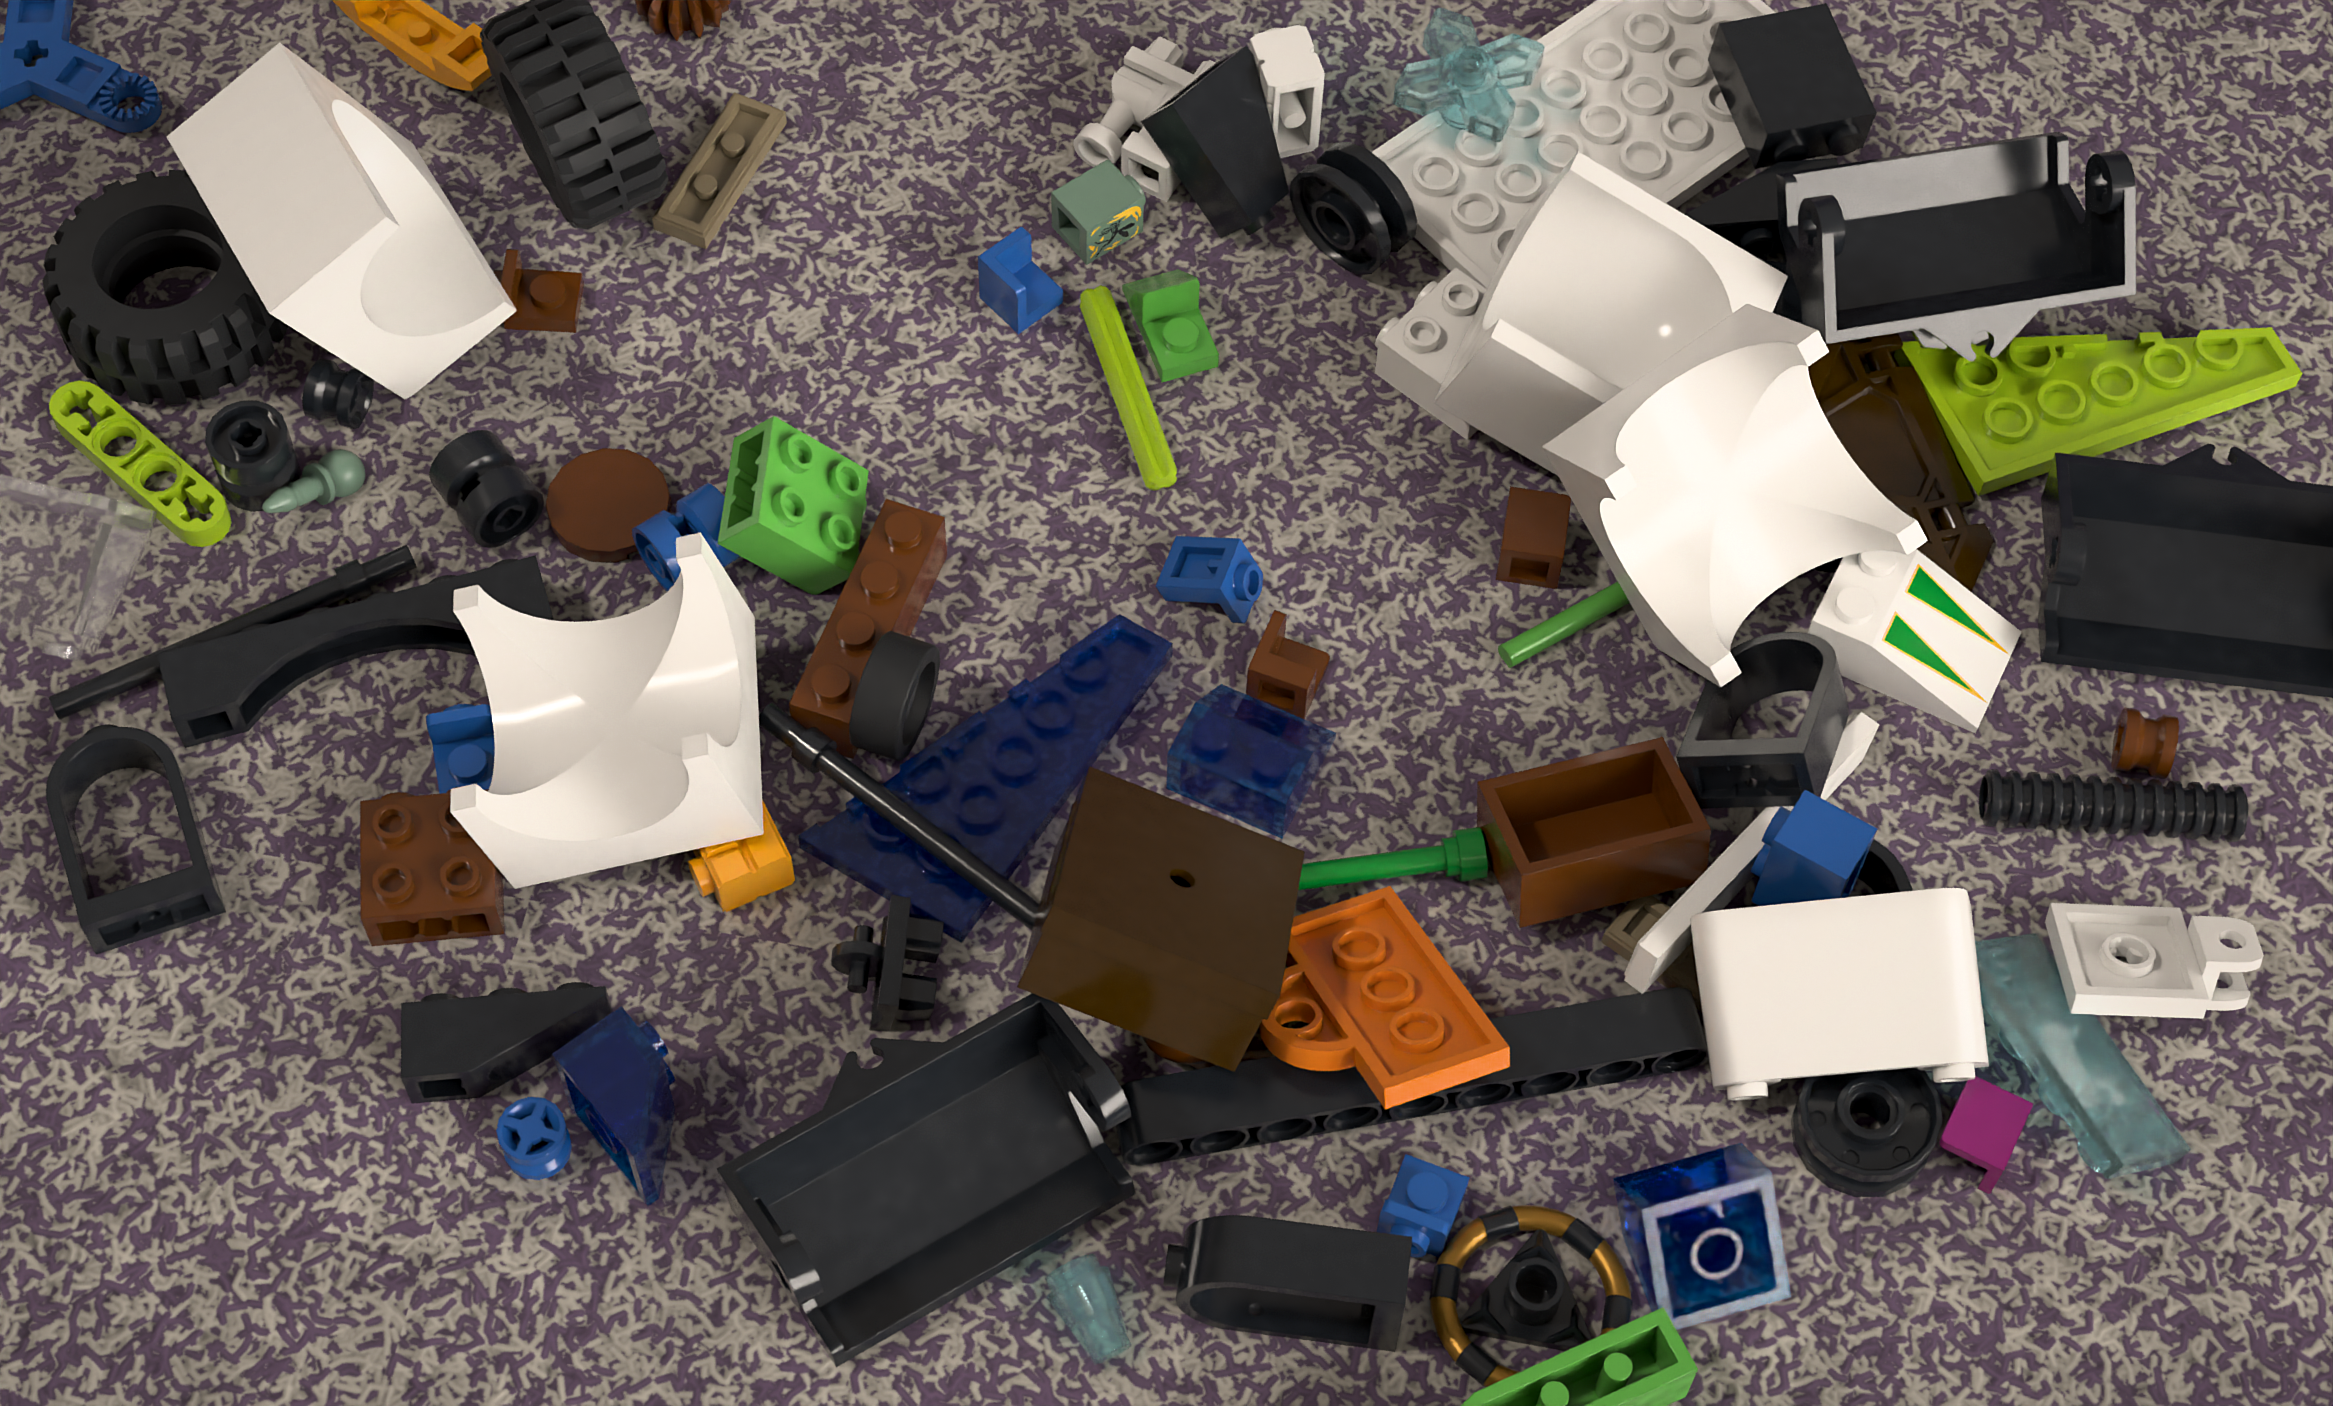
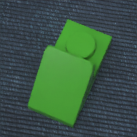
M1179 269L1122 285V291L1161 382L1218 367L1219 353L1199 310V280L1197 277Z

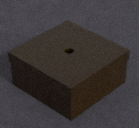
M1089 766L1078 789L1075 802L1072 804L1068 821L1052 855L1017 988L1235 1072L1263 1019H1268L1280 997L1305 851Z

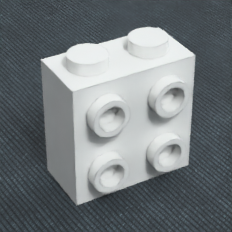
M1455 267L1439 283L1432 281L1427 284L1418 295L1414 307L1401 319L1394 317L1381 329L1375 341V346L1378 348L1375 374L1468 440L1478 429L1433 403L1487 290Z

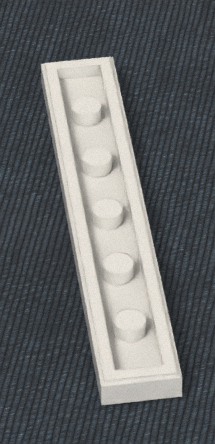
M1864 713L1855 714L1845 725L1820 797L1824 800L1861 763L1879 727L1877 722ZM1783 806L1789 811H1792L1794 806ZM1766 807L1637 942L1624 973V981L1643 994L1692 942L1691 916L1722 910L1755 876V874L1750 872L1765 844L1762 842L1763 835L1780 807Z

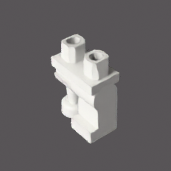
M1158 37L1145 51L1132 46L1124 56V66L1117 73L1114 72L1111 80L1112 103L1100 124L1089 123L1083 127L1073 142L1076 153L1092 167L1107 159L1115 164L1121 156V173L1124 176L1131 175L1144 192L1167 202L1181 180L1141 121L1216 62L1211 60L1203 61L1197 71L1192 74L1181 69L1183 65V51L1177 44L1167 39ZM1132 124L1142 128L1139 133L1133 131L1122 145L1120 138ZM1145 165L1159 172V179H1152L1146 176L1141 169L1142 166Z

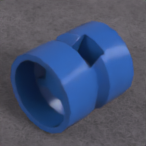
M710 483L702 485L676 501L675 514L663 510L632 528V536L641 558L666 592L674 585L681 572V568L676 560V538L701 532L723 568L741 557L717 544L725 496Z

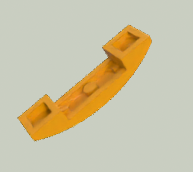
M332 0L363 31L413 69L441 84L455 89L473 91L492 76L481 44L480 32L482 28L475 23L463 29L422 0Z

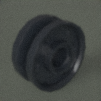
M1351 142L1334 143L1317 159V164L1308 165L1291 181V204L1294 214L1305 234L1321 252L1349 272L1357 275L1372 274L1390 258V252H1398L1416 235V213L1413 202L1402 182L1384 161L1364 147Z
M1917 1067L1806 1077L1791 1117L1793 1146L1806 1169L1828 1188L1853 1197H1884L1906 1188L1925 1168L1929 1155L1935 1147L1943 1122L1940 1096L1926 1071L1919 1070ZM1851 1114H1869L1878 1121L1881 1127L1878 1129L1860 1127L1854 1122Z

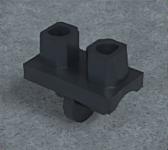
M891 895L888 916L884 917L882 921L879 945L873 943L874 929L870 926L859 925L854 928L853 941L841 942L832 949V966L837 971L849 975L848 991L859 994L865 993L867 991L868 978L875 977L869 1030L889 1032L894 1019L929 1021L934 1009L937 978L903 973L904 959L936 963L940 953L944 922L910 913V897Z

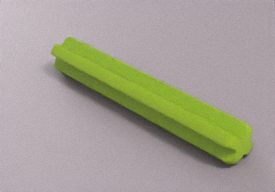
M1102 285L1094 289H1086L1080 294V309L1145 486L1153 491L1163 487H1171L1177 480V468L1112 293L1107 287Z

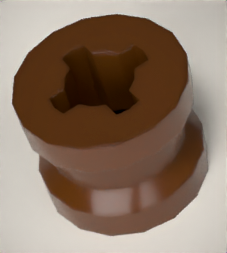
M2125 707L2119 716L2114 734L2112 769L2127 772L2133 767L2146 769L2151 777L2166 779L2171 771L2179 737L2178 718L2165 714L2157 719L2146 718L2142 716L2138 709Z

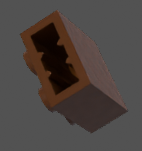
M451 789L446 793L419 796L395 792L386 794L380 799L360 801L361 921L371 946L505 934L503 874L450 812Z

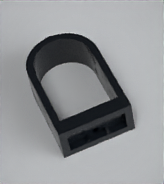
M1803 632L1772 633L1737 645L1730 652L1742 673L1723 687H1719L1707 679L1676 756L1679 769L1700 809L1795 806L1804 790L1821 797L1849 716L1848 701L1833 647L1821 637ZM1788 691L1813 692L1797 737L1730 740L1738 718L1747 708L1759 700Z
M111 724L96 726L88 730L83 737L67 747L55 761L49 773L46 785V800L80 926L96 955L225 913L226 910L189 786L170 748L157 736L147 731L132 727H118ZM143 768L162 775L169 781L193 866L95 898L75 827V812L80 798L96 780L116 770Z
M1223 1215L1198 1220L1187 1227L1183 1245L1168 1244L1163 1286L1177 1287L1176 1304L1182 1312L1199 1322L1216 1328L1395 1352L1406 1303L1412 1237L1255 1216Z

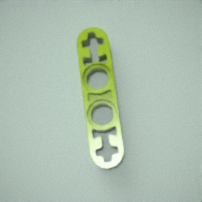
M80 380L69 382L55 391L49 402V410L60 434L179 539L190 546L205 547L213 545L225 537L229 532L232 521L225 498L219 490L95 384ZM76 406L83 410L90 408L97 422L96 426L92 429L89 421L81 414L76 412L70 414L69 411ZM127 436L137 440L135 447L125 455L115 457L104 453L106 445L117 437ZM169 471L177 475L171 487L163 491L154 492L144 488L146 480L156 472ZM188 497L194 508L202 514L210 512L212 517L205 522L199 518L191 520L183 502Z

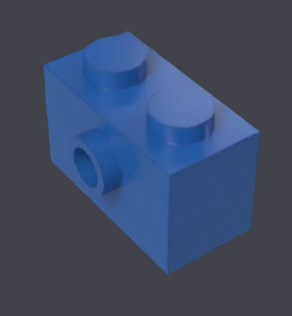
M1804 790L1792 811L1782 806L1777 810L1763 835L1762 842L1765 844L1750 871L1760 877L1751 901L1759 906L1848 897L1853 890L1878 829L1813 793Z

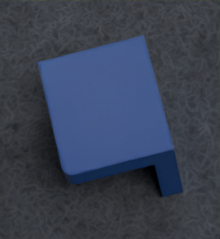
M1019 227L978 256L979 297L1017 334H1020L1063 303V289L1032 261L1031 234L1023 227Z

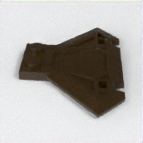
M1893 333L1826 344L1829 352L1808 366V371L1815 396L1831 428L1850 457L1873 485L1896 507L1918 521L1928 541L1919 546L1917 550L1972 592L1993 544V539L1985 523L1968 525L1961 508L1972 505L1975 502L1974 497L1914 366L1896 367L1890 352L1901 349L1903 346L1899 334ZM1862 360L1867 361L1871 370L1870 373L1865 372L1861 363ZM1937 516L1943 529L1942 531H1937L1931 517Z

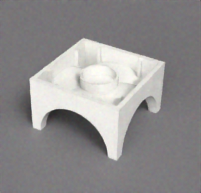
M1748 303L1542 446L1654 646L1719 687H1723L1742 673L1730 652L1735 633L1750 612L1778 588L1817 566L1841 557L1881 550L1908 555L1928 541L1918 521L1896 507L1865 476L1845 450L1827 421L1815 396L1808 371V366L1829 352L1819 331Z
M701 532L676 538V560L681 568V572L669 591L652 604L615 618L583 622L548 620L526 615L500 604L485 593L479 585L454 590L453 612L470 639L488 693L493 721L495 756L493 776L488 792L477 784L451 789L450 812L515 889L764 834L755 617Z

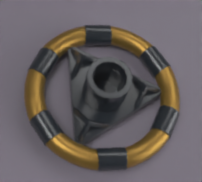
M1534 1205L1507 1206L1478 1216L1464 1226L1444 1248L1434 1267L1429 1297L1433 1322L1444 1348L1456 1362L1455 1364L1482 1386L1488 1387L1520 1371L1500 1365V1363L1475 1343L1471 1342L1466 1333L1567 1351L1592 1340L1547 1234L1561 1238L1590 1261L1597 1270L1606 1294L1600 1335L1631 1321L1633 1301L1631 1299L1629 1282L1618 1256L1605 1241L1604 1237L1579 1218L1548 1207ZM1519 1231H1535L1459 1321L1456 1304L1461 1270L1471 1254L1485 1242Z

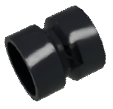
M257 400L238 401L223 407L212 417L206 428L205 443L226 499L235 507L250 512L263 511V503L277 489L283 486L288 487L290 483L300 479L301 469L293 449L287 425L282 414L273 406Z
M476 430L461 435L446 445L431 464L429 477L432 485L447 505L457 512L460 522L475 542L482 547L496 548L527 532L542 514L545 504L543 495L528 475L516 466L514 457L498 436L491 431Z

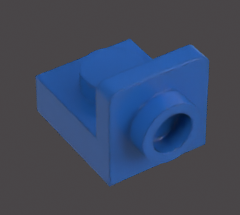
M1176 536L1156 583V588L1165 601L1219 603L1232 623H1245L1254 601L1261 594L1263 572L1241 538Z
M457 704L446 708L443 712L428 714L426 716V724L433 745L439 794L446 793L452 788L477 784L483 790L489 789L493 776L495 756L494 730L490 705Z
M1405 1154L1389 1198L1385 1200L1381 1209L1377 1232L1412 1237L1411 1257H1424L1428 1253L1439 1258L1446 1246L1470 1178Z

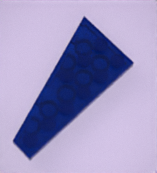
M1119 614L1060 655V662L1031 682L1026 678L1007 691L1008 698L988 712L982 714L981 711H978L901 764L900 772L882 785L1009 880L1081 782L1089 766L1092 767L1169 662L1173 654V643ZM855 797L845 803L846 810L821 827L816 823L798 835L800 849L889 901L891 895L910 897V913L943 921V933L960 943L965 940L992 903V900Z

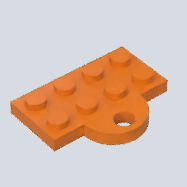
M1391 886L1293 918L1286 958V966L1288 968L1284 970L1280 997L1268 1019H1263L1259 1025L1262 1041L1277 1058L1295 1067L1313 1071H1337L1356 1066L1384 1109L1510 1067L1509 1045ZM1291 1021H1302L1309 1024L1297 1029L1281 1026Z

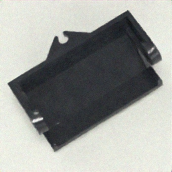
M2060 132L1776 174L1779 236L1800 296L1802 324L1817 329L1825 344L1910 331L1921 346L1946 349L1948 346L1968 361H1974L1976 358L1971 343L1977 344L1989 338L1985 353L1995 358L2039 310L2136 295L2135 174L2128 156L2121 150L2093 154L2088 159L2085 171V210L2069 184V140L2067 135Z
M2206 444L2165 465L2055 452L2041 497L2045 547L2038 612L2041 662L2333 698V486L2290 481L2238 447H2231L2227 459L2231 465L2220 464L2213 459L2216 448L2213 444Z
M1031 993L945 1042L874 1038L871 1040L870 1045L873 1054L883 1058L880 1065L872 1069L861 1068L857 1053L854 1051L848 1052L821 1111L717 1168L732 1211L787 1295L799 1308L807 1324L836 1367L1136 1194L1131 1176L1104 1142L1098 1129L1099 1127L1105 1132L1131 1117V1110L1126 1096L1109 1067L1059 1003Z

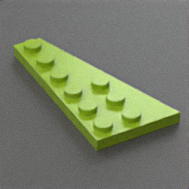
M2272 327L2200 330L2197 337L2163 338L2161 332H2139L2134 340L2109 341L2107 334L2014 337L2012 342L1995 358L1985 353L1987 345L1976 346V344L1971 343L1972 350L1976 354L1974 361H1968L1949 347L1946 349L1921 348L1917 341L1903 342L1902 348L1895 350L1894 357L1900 367L1914 366L1952 452L1978 496L2048 473L2055 452L2094 457L2294 388L2302 375L2301 370Z

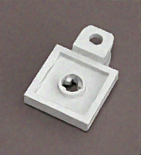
M2050 903L2045 920L2071 1014L2203 1019L2206 1010L2229 1011L2241 1009L2247 1005L2250 997V991H2248L2242 972L2258 969L2264 956L2255 928L2251 923L2230 917L2192 916L2187 930L2180 908ZM2220 940H2234L2238 942L2242 946V948H2229L2223 945L2220 942ZM2115 956L2126 957L2128 963L2116 959ZM2219 979L2224 981L2229 987L2217 988L2215 986Z

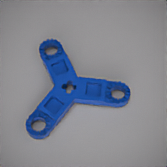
M8 0L4 40L0 43V110L29 96L36 95L119 132H140L156 123L162 113V102L153 81H149V78L145 75L141 77L138 73H131L122 69L118 63L69 43L74 0ZM33 56H43L42 58L37 59L35 66H25V64L31 63ZM137 96L144 98L145 103H140L141 108L138 106L134 107V112H132L131 108L127 109V113L122 108L120 111L118 110L117 105L128 97Z

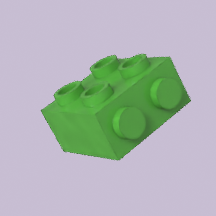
M773 416L734 438L717 544L809 594L817 595L847 580L860 555L858 548L862 518L867 506L865 495L869 470Z

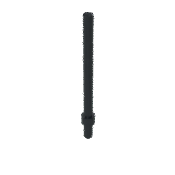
M407 545L362 564L359 563L358 559L334 568L336 574L84 681L48 698L58 719L61 720L162 677L157 656L159 653L177 649L186 642L195 640L209 641L239 633L251 625H270L301 617L313 609L323 608L344 598H347L348 602L351 603L372 594V586L417 568Z
M774 703L767 705L759 715V725L791 748V756L794 760L812 773L819 771L824 773L1031 931L1033 930L1040 903L836 751L837 743L817 727L807 729Z

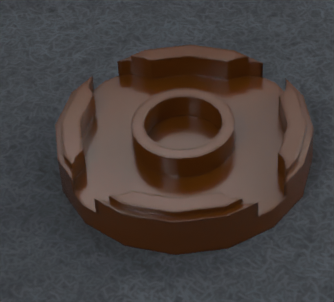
M602 448L580 454L561 467L549 485L546 500V510L551 528L562 546L569 553L590 562L616 563L630 559L629 554L638 551L632 536V528L660 511L666 510L671 513L672 507L670 492L664 474L649 458L628 449Z

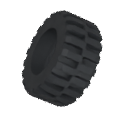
M530 0L490 18L480 32L483 52L488 60L487 64L496 82L500 97L509 113L511 122L523 143V147L535 166L544 187L547 188L551 199L556 207L561 210L565 220L574 228L588 230L660 197L667 186L668 175L665 171L666 164L659 149L660 144L656 133L652 129L646 108L640 100L629 71L626 70L621 60L619 51L608 36L599 16L595 15L588 0Z
M169 170L168 176L156 177L153 171L135 174L137 179L135 181L121 185L120 181L117 180L104 186L102 189L103 195L95 200L88 196L74 209L76 217L73 220L65 218L53 236L57 245H50L43 264L46 271L42 280L44 294L69 354L73 356L78 369L87 378L97 380L101 389L116 396H122L127 391L130 401L153 404L154 398L164 399L166 405L186 404L187 397L201 395L202 400H206L220 395L218 390L220 387L229 383L237 387L251 377L249 369L255 364L262 367L275 353L272 341L280 343L286 334L288 325L271 315L266 309L188 173L185 170ZM184 266L201 267L217 272L202 291L179 304L157 309H142L122 304L128 293L138 283L157 272Z

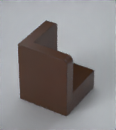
M1510 486L1495 580L1557 589L1565 552L1571 506L1570 496Z
M1274 610L1248 667L1245 699L1305 720L1329 665L1330 655L1327 652L1285 638L1287 614Z

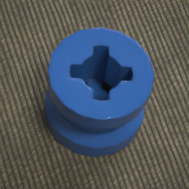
M527 1097L517 1100L508 1106L500 1116L496 1130L498 1141L503 1150L506 1163L515 1174L525 1179L540 1180L551 1177L563 1169L570 1158L572 1143L563 1113L556 1104L545 1098ZM541 1141L549 1142L547 1145H542L530 1151L532 1145L538 1144Z

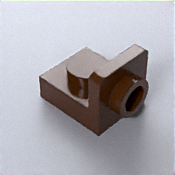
M506 249L503 270H494L493 273L517 311L504 321V328L576 333L584 288L583 274L523 269L520 251L518 249Z

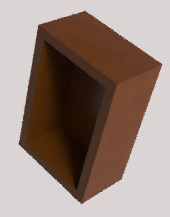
M1663 737L1477 782V827H1480L1482 830L1487 858L1519 928L1691 886L1708 869L1711 828Z

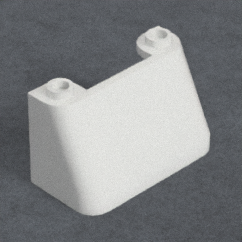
M1960 888L1925 889L1717 910L1691 916L1692 942L1712 1084L1715 1090H1727L1728 1100L1741 1101L1769 1097L1768 1085L1780 1083L1781 1079L1917 1067L1919 1070L1933 1071L1934 1082L1944 1083L1975 1079L1974 1068L1989 1067L1972 911L1967 890Z

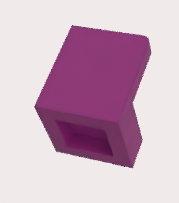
M1975 1076V1079L1966 1081L1947 1119L1948 1122L1939 1140V1145L1943 1149L1985 1168L1986 1170L1977 1189L1990 1194L2007 1165L2034 1104Z

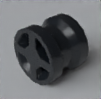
M323 358L317 360L312 366L304 385L302 407L305 416L319 421L332 417L336 418L343 427L350 429L359 428L372 403L374 380L356 368L345 371L341 370L334 361Z

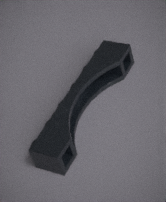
M536 555L520 560H501L489 568L458 576H440L427 584L397 592H378L369 596L366 600L335 608H316L301 617L270 625H251L239 633L209 641L195 640L186 642L177 649L157 654L171 719L184 747L187 748L248 732L271 706L296 686L331 667L363 656L395 650L438 649L477 657L465 629L453 612V596L456 589L479 585L491 598L512 610L537 618L554 620Z

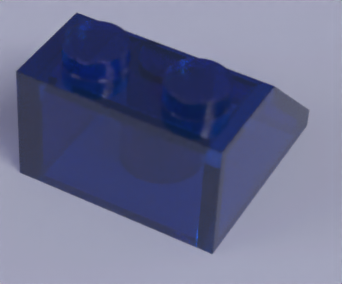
M1220 684L1195 702L1167 754L1166 789L1283 839L1336 738V732Z
M621 1006L554 1052L553 1057L570 1109L645 1204L649 1206L658 1200L660 1196L675 1114L670 1085L676 1080L671 1069L663 1059L669 1052L660 1035L646 1020L636 1025Z
M1742 1143L1613 1178L1622 1235L1650 1309L1654 1312L1664 1307L1676 1330L1791 1297L1772 1172Z

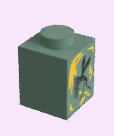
M1107 159L1051 192L1052 228L1082 261L1088 265L1143 232V212L1146 203L1144 192L1131 175L1124 176Z

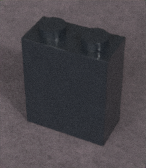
M1827 3L1719 24L1709 53L1708 62L1755 169L1770 167L1778 162L1800 161L1830 154L1843 156L1856 149L1863 148L1877 112Z

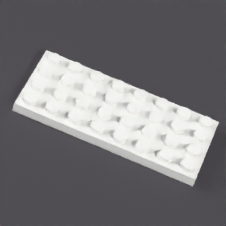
M1596 0L1372 151V153L1384 161L1393 171L1411 198L1417 217L1416 235L1414 237L1450 271L1456 267L1487 289L1519 221L1577 152L1589 157L1674 209L1749 157L1748 152L1709 65L1708 57L1720 23L1776 12L1762 0Z

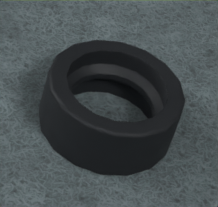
M888 631L879 639L866 663L856 691L849 725L850 743L852 745L897 761H902L909 755L925 724L938 681L940 651L934 644L893 631Z

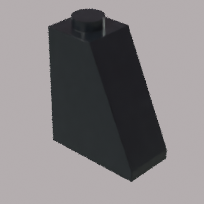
M1247 45L1216 62L1141 121L1220 238L1240 229H1243L1247 236L1251 235L1276 217L1272 207L1290 192L1254 56Z

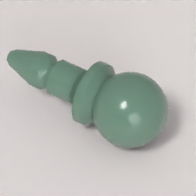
M338 449L330 451L318 463H311L305 466L301 479L290 483L288 487L283 486L277 489L263 503L262 509L265 513L289 512L297 506H302L313 500L318 501L321 505L331 503L335 497L352 495L364 484L366 477L364 464L356 454L348 450Z

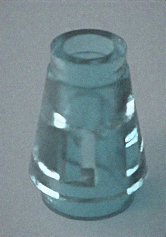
M1087 1254L1074 1259L1046 1276L1045 1281L1051 1291L1046 1297L1084 1350L1089 1353L1094 1364L1102 1363L1117 1356L1132 1346L1126 1334L1127 1329L1109 1266H1100L1095 1254Z

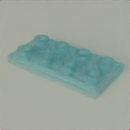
M2036 933L1975 941L1982 1006L1985 1007L2000 1028L1999 1039L2003 1047L2014 1058L2023 1061L2038 1082L2037 1090L2041 1101L2052 1113L2062 1117L2078 1139V1152L2090 1168L2098 1173H2102L2105 1178L2111 1179L2176 1163L2191 1150L2095 1015L2070 1013L2057 963Z

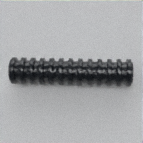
M1990 769L1981 780L1979 814L1986 827H1994L1998 821H2003L2006 828H2015L2018 822H2022L2026 829L2031 830L2036 829L2038 824H2043L2047 831H2054L2059 825H2063L2066 832H2075L2079 826H2083L2086 833H2096L2099 827H2102L2106 834L2111 835L2117 834L2119 829H2123L2127 836H2135L2140 830H2143L2147 837H2156L2160 831H2163L2167 838H2177L2180 833H2184L2187 839L2195 840L2199 838L2200 834H2204L2208 841H2216L2221 835H2224L2227 842H2237L2244 834L2247 826L2248 799L2243 788L2237 784L2229 785L2227 790H2224L2219 783H2211L2206 789H2203L2200 782H2190L2186 788H2183L2180 781L2173 780L2169 781L2166 786H2163L2161 781L2157 779H2151L2146 785H2143L2139 778H2130L2126 784H2122L2119 777H2109L2106 783H2103L2099 776L2094 775L2089 776L2086 781H2082L2078 774H2070L2066 780H2062L2058 773H2050L2046 779H2041L2038 772H2029L2023 778L2018 771L2010 770L2006 776H2001L1997 769ZM1984 803L1987 804V810H1986V814H1985V815H1984V805H1983Z

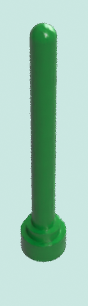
M1480 827L1453 830L1452 837L1441 838V845L1303 863L1298 890L1445 871L1446 877L1458 876L1460 882L1485 879L1488 875V866L1483 833Z

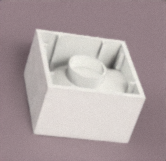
M281 43L273 47L166 136L268 312L403 399L414 395L517 311L414 144Z
M1577 152L1519 221L1433 403L1557 475L1542 448L1543 445L1748 303L1773 313L1788 276L1589 157Z

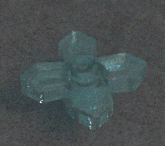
M1437 8L1424 31L1423 47L1431 59L1406 64L1395 84L1393 103L1398 107L1423 116L1438 110L1443 120L1449 126L1459 130H1467L1469 133L1494 142H1501L1514 119L1516 106L1507 89L1532 84L1542 64L1544 45L1513 33L1481 46L1470 17L1445 8Z

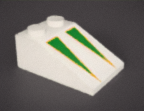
M1915 549L1908 555L1881 550L1861 552L1843 557L1811 622L1808 633L1821 637L1833 647L1841 676L1976 733L2020 637L2021 631L1919 550Z

